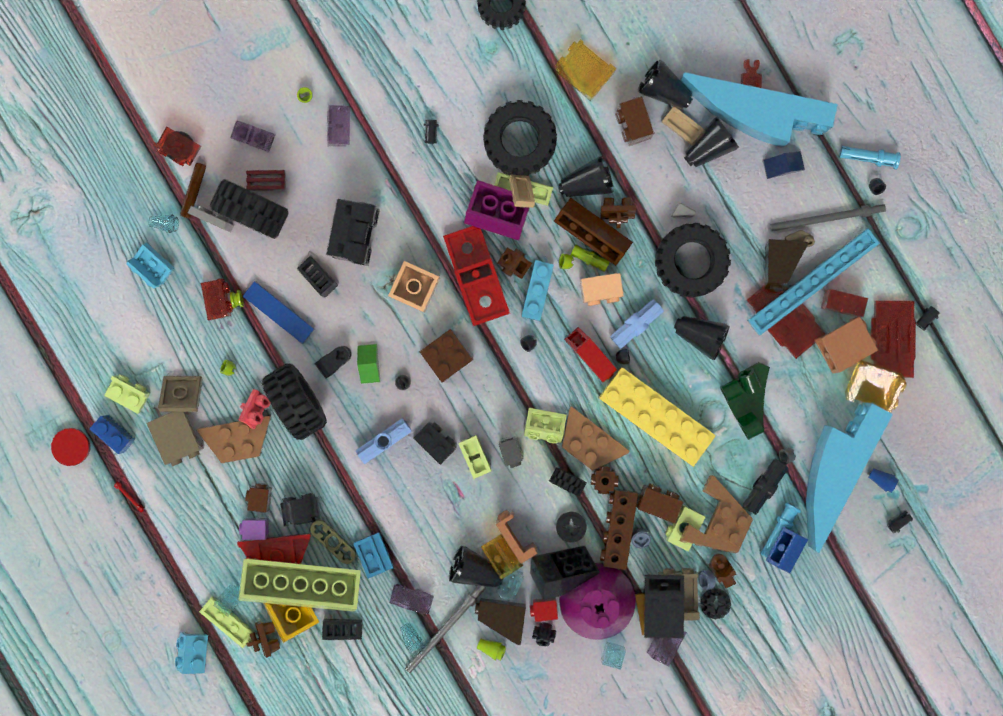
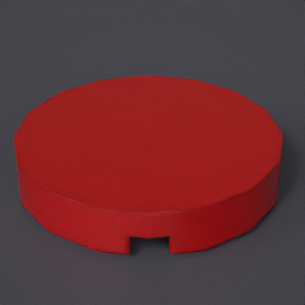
M66 428L59 431L53 437L51 443V452L54 458L60 464L66 466H75L83 462L89 456L91 449L89 438L82 430L76 428Z

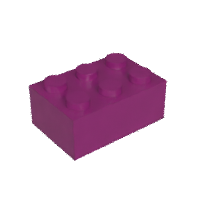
M477 180L466 211L464 223L519 241L530 207H515L510 190Z

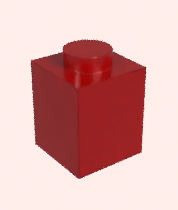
M556 597L545 600L543 598L533 599V605H530L531 617L535 616V622L558 620Z

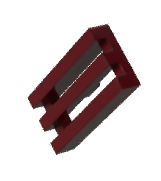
M246 170L247 190H286L285 170ZM251 175H281V178H251ZM251 182H281V185L251 186Z

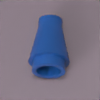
M875 468L872 469L868 476L885 492L889 491L890 493L893 492L899 479L895 478V475Z

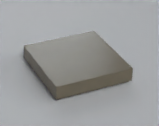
M163 376L158 405L159 412H198L203 382L202 376Z

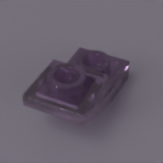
M236 120L230 138L269 152L275 134Z
M396 584L393 587L390 603L411 611L429 614L434 596L419 589L412 590Z

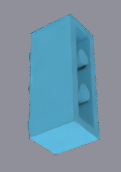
M535 260L521 317L536 321L541 320L554 264Z

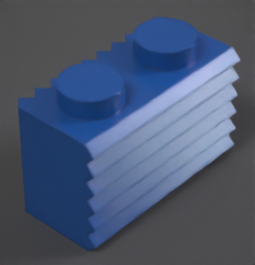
M110 415L100 416L90 427V430L117 454L124 453L135 441V438H132V435H129L127 430L121 428V425L115 423V420H112Z
M783 527V531H780L781 534H779V538L775 541L774 548H771L772 551H770L766 561L783 571L791 573L808 539Z

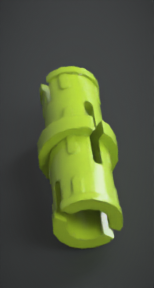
M575 245L571 256L582 260L586 265L594 266L605 272L610 263L608 260L596 255L594 251L590 252L578 245Z

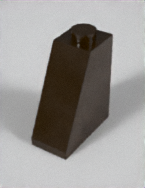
M768 240L765 246L764 289H770L772 292H780L785 289L808 242Z
M480 598V603H476L475 614L478 615V621L516 645H521L526 604Z

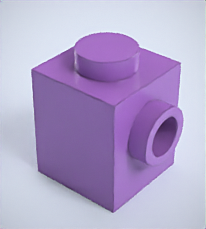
M246 518L242 520V523L239 525V534L242 535V540H266L269 538V518Z

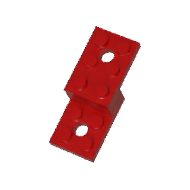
M471 226L443 236L473 326L510 314L481 228ZM465 243H470L473 246V250L469 254L462 251V246ZM483 296H488L491 299L490 306L482 307L480 299Z

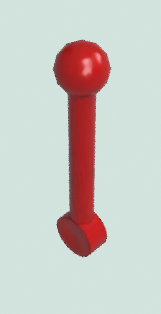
M120 482L114 484V487L119 489L136 506L139 512L142 513L145 510L126 492Z

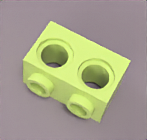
M477 435L458 443L473 479L492 471Z

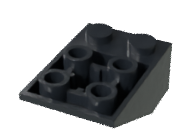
M585 545L531 557L530 574L543 600L562 596L600 572Z
M645 575L643 581L644 638L683 639L684 575Z

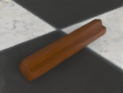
M195 164L180 212L182 217L191 218V214L188 211L191 206L194 207L206 170L204 164Z

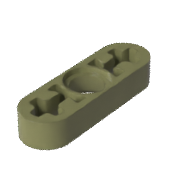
M316 520L312 523L310 527L311 534L339 561L344 564H350L355 560L356 550L326 521ZM316 524L318 526L322 524L324 526L322 530L325 533L328 530L331 532L326 536L325 540L322 539L324 534L321 531L319 533L315 531L317 529ZM332 536L339 540V544L336 547H331L328 543V539ZM342 543L345 545L342 548L345 552L351 551V559H344V553L341 550L339 551V553L336 552V550H338L341 547Z

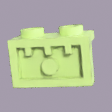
M122 374L112 376V382L104 396L139 414L150 395L149 392L145 391L147 388L138 383L135 385L130 383V379Z
M529 408L524 436L532 440L543 439L549 443H561L567 415Z

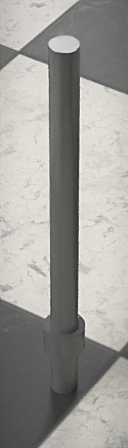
M885 204L876 206L865 205L859 209L770 224V230L777 231L857 216L869 217L871 214L886 212Z

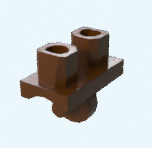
M631 197L622 198L621 205H614V198H604L600 219H609V223H616V228L620 229L621 223H628V219H635L636 205L633 204Z
M723 554L714 555L708 565L718 582H722L725 588L735 585L736 582L733 576L737 574L726 556Z
M255 622L259 638H256L255 632L250 633L251 640L246 642L247 647L253 646L254 652L260 651L258 644H261L264 656L266 658L272 656L271 653L280 649L277 638L267 641L266 638L267 634L275 632L273 622Z

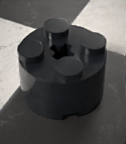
M313 493L301 495L302 499L297 500L294 497L283 498V503H280L284 527L289 526V522L290 525L315 522L316 517L317 520H322L319 498L315 497Z

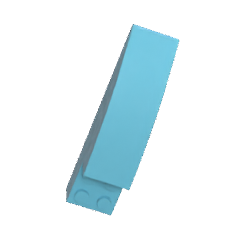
M685 72L680 78V81L688 88L692 96L711 114L746 135L783 148L790 142L792 129L797 131L807 129L811 130L812 134L822 135L834 125L838 106L835 103Z
M863 402L862 405L859 404L857 406L853 422L850 421L845 429L846 434L834 427L824 425L818 440L808 478L806 515L808 546L819 553L893 415L873 403Z

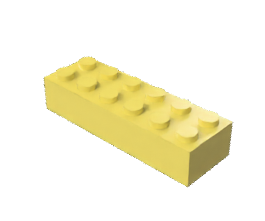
M623 367L619 368L598 397L693 467L716 437L715 434Z

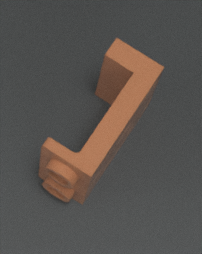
M860 316L850 319L846 324L815 339L832 374L840 373L878 351L875 339L870 336L867 331V324Z
M505 510L498 515L496 526L522 564L537 554V548L533 542L524 548L522 547L507 523L514 518L513 510L510 512Z

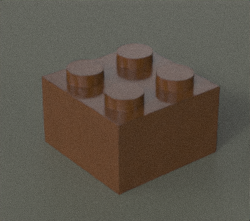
M642 96L619 104L615 116L618 124H622L623 131L621 134L624 142H628V145L632 146L650 140L654 135V131Z
M451 329L419 351L442 383L473 361L471 355Z
M651 483L648 486L643 484L636 505L638 510L675 524L683 504L680 495L670 490H667L666 493L662 492L659 486Z

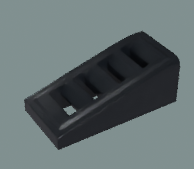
M309 256L297 268L319 295L324 298L338 286L312 256ZM313 264L314 267L306 273L305 271ZM318 270L319 272L313 278H311V276ZM322 276H324V278L317 284L316 282H317Z
M324 619L322 640H361L363 620ZM329 625H332V634H329ZM337 625H340V634H337ZM345 625H348V634H345ZM353 625H356V635L352 634Z

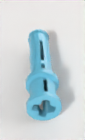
M841 146L839 158L875 163L877 167L883 165L897 170L901 153L897 152L894 154L885 152L882 149L870 151Z
M787 502L781 516L777 517L778 523L760 552L766 558L770 555L771 548H774L773 545H775V541L779 538L780 531H783L782 528L788 529L793 527L792 523L795 517L801 512L800 509Z

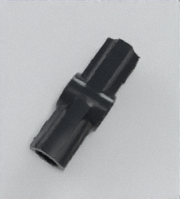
M774 458L765 473L757 478L752 487L753 490L742 506L757 515L766 500L774 495L778 488V483L789 468Z

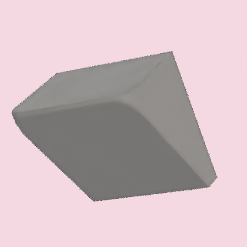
M679 203L671 217H693L696 211Z

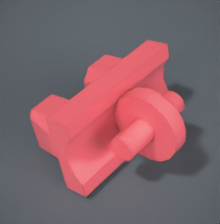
M253 389L247 402L242 403L240 406L243 411L238 420L247 424L251 429H255L264 419L262 415L264 409L270 406L267 397L258 390Z

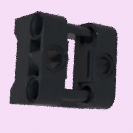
M337 198L326 255L332 256L334 259L369 266L372 252L369 246L372 233L371 227H377L380 209L372 204Z

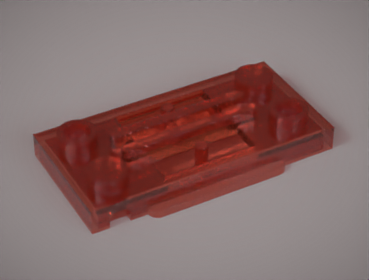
M763 285L746 301L757 313L789 288L785 287L780 292H772L770 289H764ZM803 303L768 329V332L782 347L785 346L795 359L815 344V339L825 335V332L815 322V317Z
M874 301L871 336L876 341L878 351L871 354V360L874 361L873 377L914 378V360L916 358L914 301Z

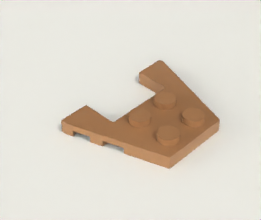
M711 475L708 477L702 491L719 502L706 531L702 533L691 525H687L679 541L730 553H738L753 518L716 477Z

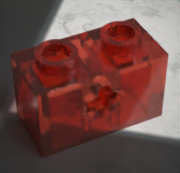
M828 289L825 290L821 309L854 317H864L868 298Z

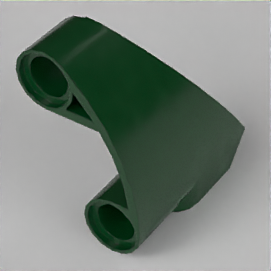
M760 362L741 371L738 374V378L720 386L728 406L748 440L764 432V396L770 367Z

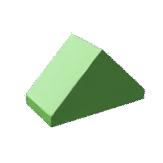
M377 344L358 346L357 366L361 384L380 382Z

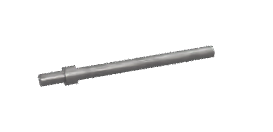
M478 586L464 598L463 604L405 667L407 672L411 673L470 606H474L478 601L477 598L486 589L485 586Z

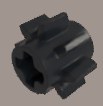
M539 623V626H534L532 639H536V644L539 646H549L550 642L554 643L556 630H552L553 626L550 623Z

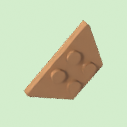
M572 406L569 408L562 448L592 471L630 452Z
M271 415L264 416L262 423L257 425L255 429H251L247 424L238 421L197 430L221 463L261 456Z

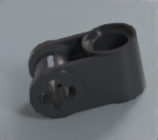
M340 346L314 364L325 379H327L351 359L352 353L348 347ZM339 351H345V359L338 357Z

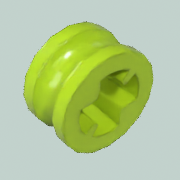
M238 290L237 293L230 292L233 309L237 308V306L244 307L241 291Z

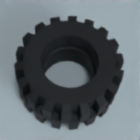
M477 0L480 17L485 21L486 25H491L493 29L499 27L500 30H504L505 27L510 29L513 24L517 25L519 20L523 18L526 0H512V8L504 13L494 11L490 6L491 0Z

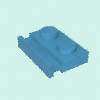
M380 532L353 543L368 579L394 568Z

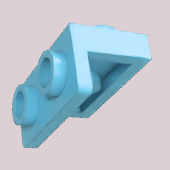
M144 243L134 258L126 263L134 273L139 275L153 289L163 285L175 269L148 243Z
M180 632L176 642L178 657L175 658V667L180 673H205L207 634H186L185 632Z

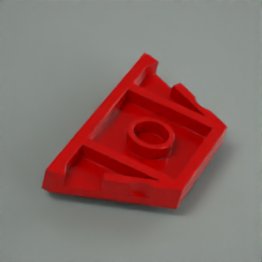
M311 533L269 537L266 540L238 541L237 546L242 549L246 559L301 564L311 538Z

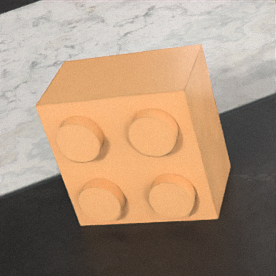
M404 261L388 296L425 313L440 277Z
M620 273L580 280L583 303H588V306L599 305L600 301L607 300V303L620 301L619 298L624 296Z

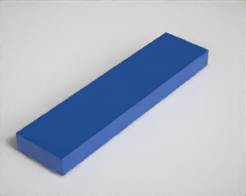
M255 281L243 295L245 299L302 344L315 330Z

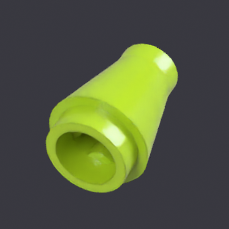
M481 638L477 649L495 661L497 659L501 661L506 651V646L502 642Z

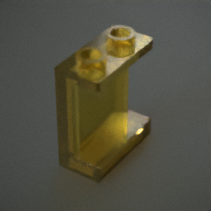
M580 39L578 43L575 41L568 49L569 54L565 58L562 56L556 63V73L589 101H592L615 73L616 68L611 63L608 65L585 46L583 44L584 41Z
M861 360L857 363L848 383L845 397L846 400L854 402L856 399L866 403H873L891 413L893 409L897 408L899 394L904 392L907 382H905L904 375Z

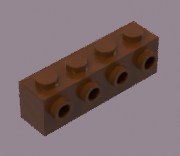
M572 198L567 201L553 221L615 266H617L633 243Z
M615 488L613 493L610 492L609 504H612L611 512L607 511L606 523H609L608 531L604 530L603 542H606L605 550L601 549L600 561H603L604 567L627 570L638 499L637 492Z

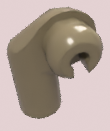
M803 230L785 237V240L808 242L807 247H812L815 243L814 237Z

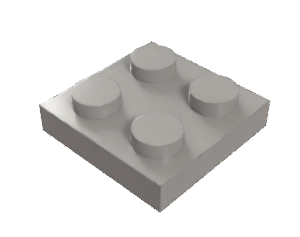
M198 205L197 208L191 206L188 211L189 214L228 232H231L234 225L229 224L230 219L217 213L215 216H212L213 212Z

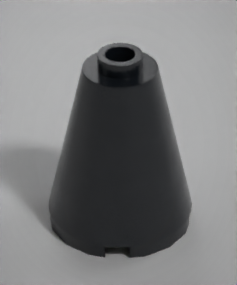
M659 59V62L656 61L647 71L645 83L640 82L638 92L678 109L687 108L693 100L691 98L692 93L661 59Z
M715 117L685 151L686 156L684 159L690 167L692 165L698 167L731 153L740 147L720 119Z
M603 156L597 157L563 177L561 183H559L561 194H565L566 197L613 193L614 190L611 187L614 186L609 168L603 165V162L606 161Z
M683 316L681 319L678 318L676 320L674 329H676L678 336L709 359L715 360L721 351L723 341L725 342L730 326L724 323Z
M466 546L458 548L453 558L455 560L454 566H451L449 571L450 582L497 587L498 584H502L504 574L501 568Z

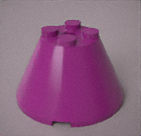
M595 563L600 571L599 574L560 596L559 605L564 621L575 633L588 639L601 640L613 637L626 628L635 611L636 597L631 582L622 571L617 568L604 567L603 563Z

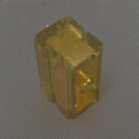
M502 534L481 546L500 579L505 578L523 566Z

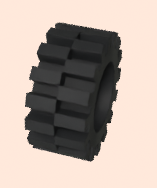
M557 467L549 480L554 485L577 496L581 495L587 483Z

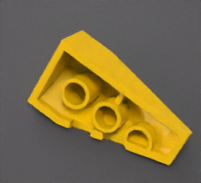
M263 603L283 643L319 623L312 607Z

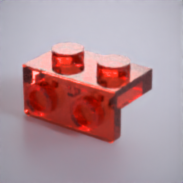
M167 126L158 142L153 143V146L157 147L156 152L165 157L168 154L175 157L173 161L181 166H184V164L191 166L202 147Z
M219 278L214 281L201 283L207 320L232 317L233 307L231 301L228 300L227 294L230 293L228 282H225V279Z

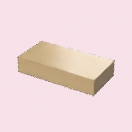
M672 107L662 120L664 125L690 145L704 130L676 107Z
M511 175L509 182L514 206L533 208L535 199L530 176Z

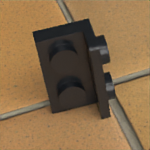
M429 421L413 439L441 465L456 450L454 446L456 442L450 436L445 437L441 433L442 428L434 422L432 424Z

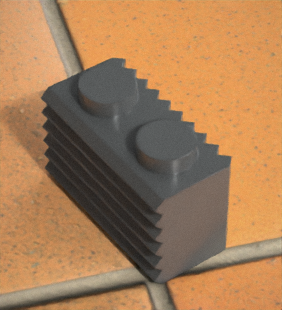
M512 437L498 443L505 466L510 465V468L522 465L521 461L524 459L517 437Z

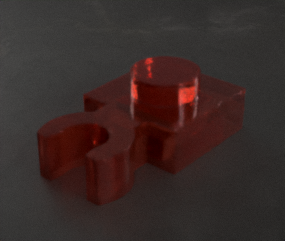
M745 60L743 66L746 73L741 74V84L762 88V74L757 73L760 61L755 60L754 66L751 67L749 65L750 60Z

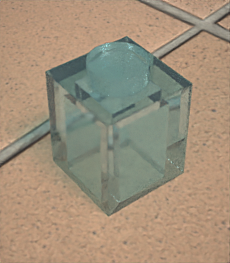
M229 585L213 605L229 617L241 603L238 600L240 588Z
M606 641L601 658L602 665L621 670L626 653L625 647Z

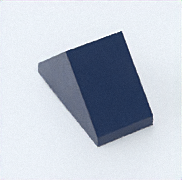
M801 151L784 153L763 160L767 179L805 170Z

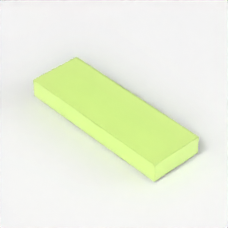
M498 172L494 185L511 191L509 182L511 175ZM531 181L535 203L548 206L553 187Z
M213 596L199 611L242 648L246 646V642L251 640L249 634L255 632Z

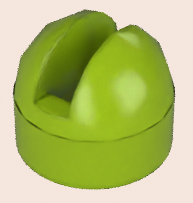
M302 87L298 90L297 98L300 102L307 103L312 99L313 94L309 88ZM309 92V96L301 98L300 94Z
M562 253L559 258V268H572L574 264L571 262L574 261V258L569 254Z
M226 359L221 365L220 373L231 376L234 374L232 370L236 369V365Z

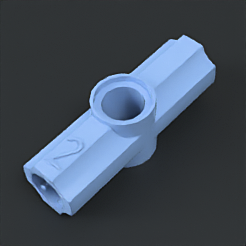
M654 299L651 300L639 312L636 311L624 322L625 324L615 331L610 338L621 349L631 339L645 331L649 324L661 315L664 310Z
M402 418L358 448L356 453L360 460L366 464L411 433L412 430ZM381 436L388 438L389 443L387 446L380 445L379 438Z

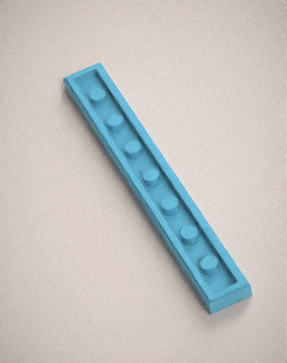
M867 228L747 321L760 336L875 248L880 242L871 230Z

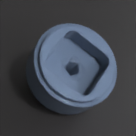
M640 528L633 531L631 541L636 548L641 549L650 544L651 537L646 529Z
M710 570L701 571L698 577L700 586L704 590L713 589L715 587L714 574Z

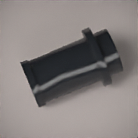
M426 120L424 124L425 143L437 144V126L439 124H437V120Z
M932 306L926 308V312L915 322L923 331L926 330L935 318H939L940 312Z
M905 510L895 519H890L887 526L892 533H899L902 527L913 521V518Z

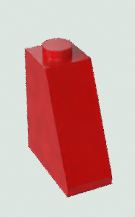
M579 327L564 339L602 382L610 379L614 372L617 371L615 366L591 338Z

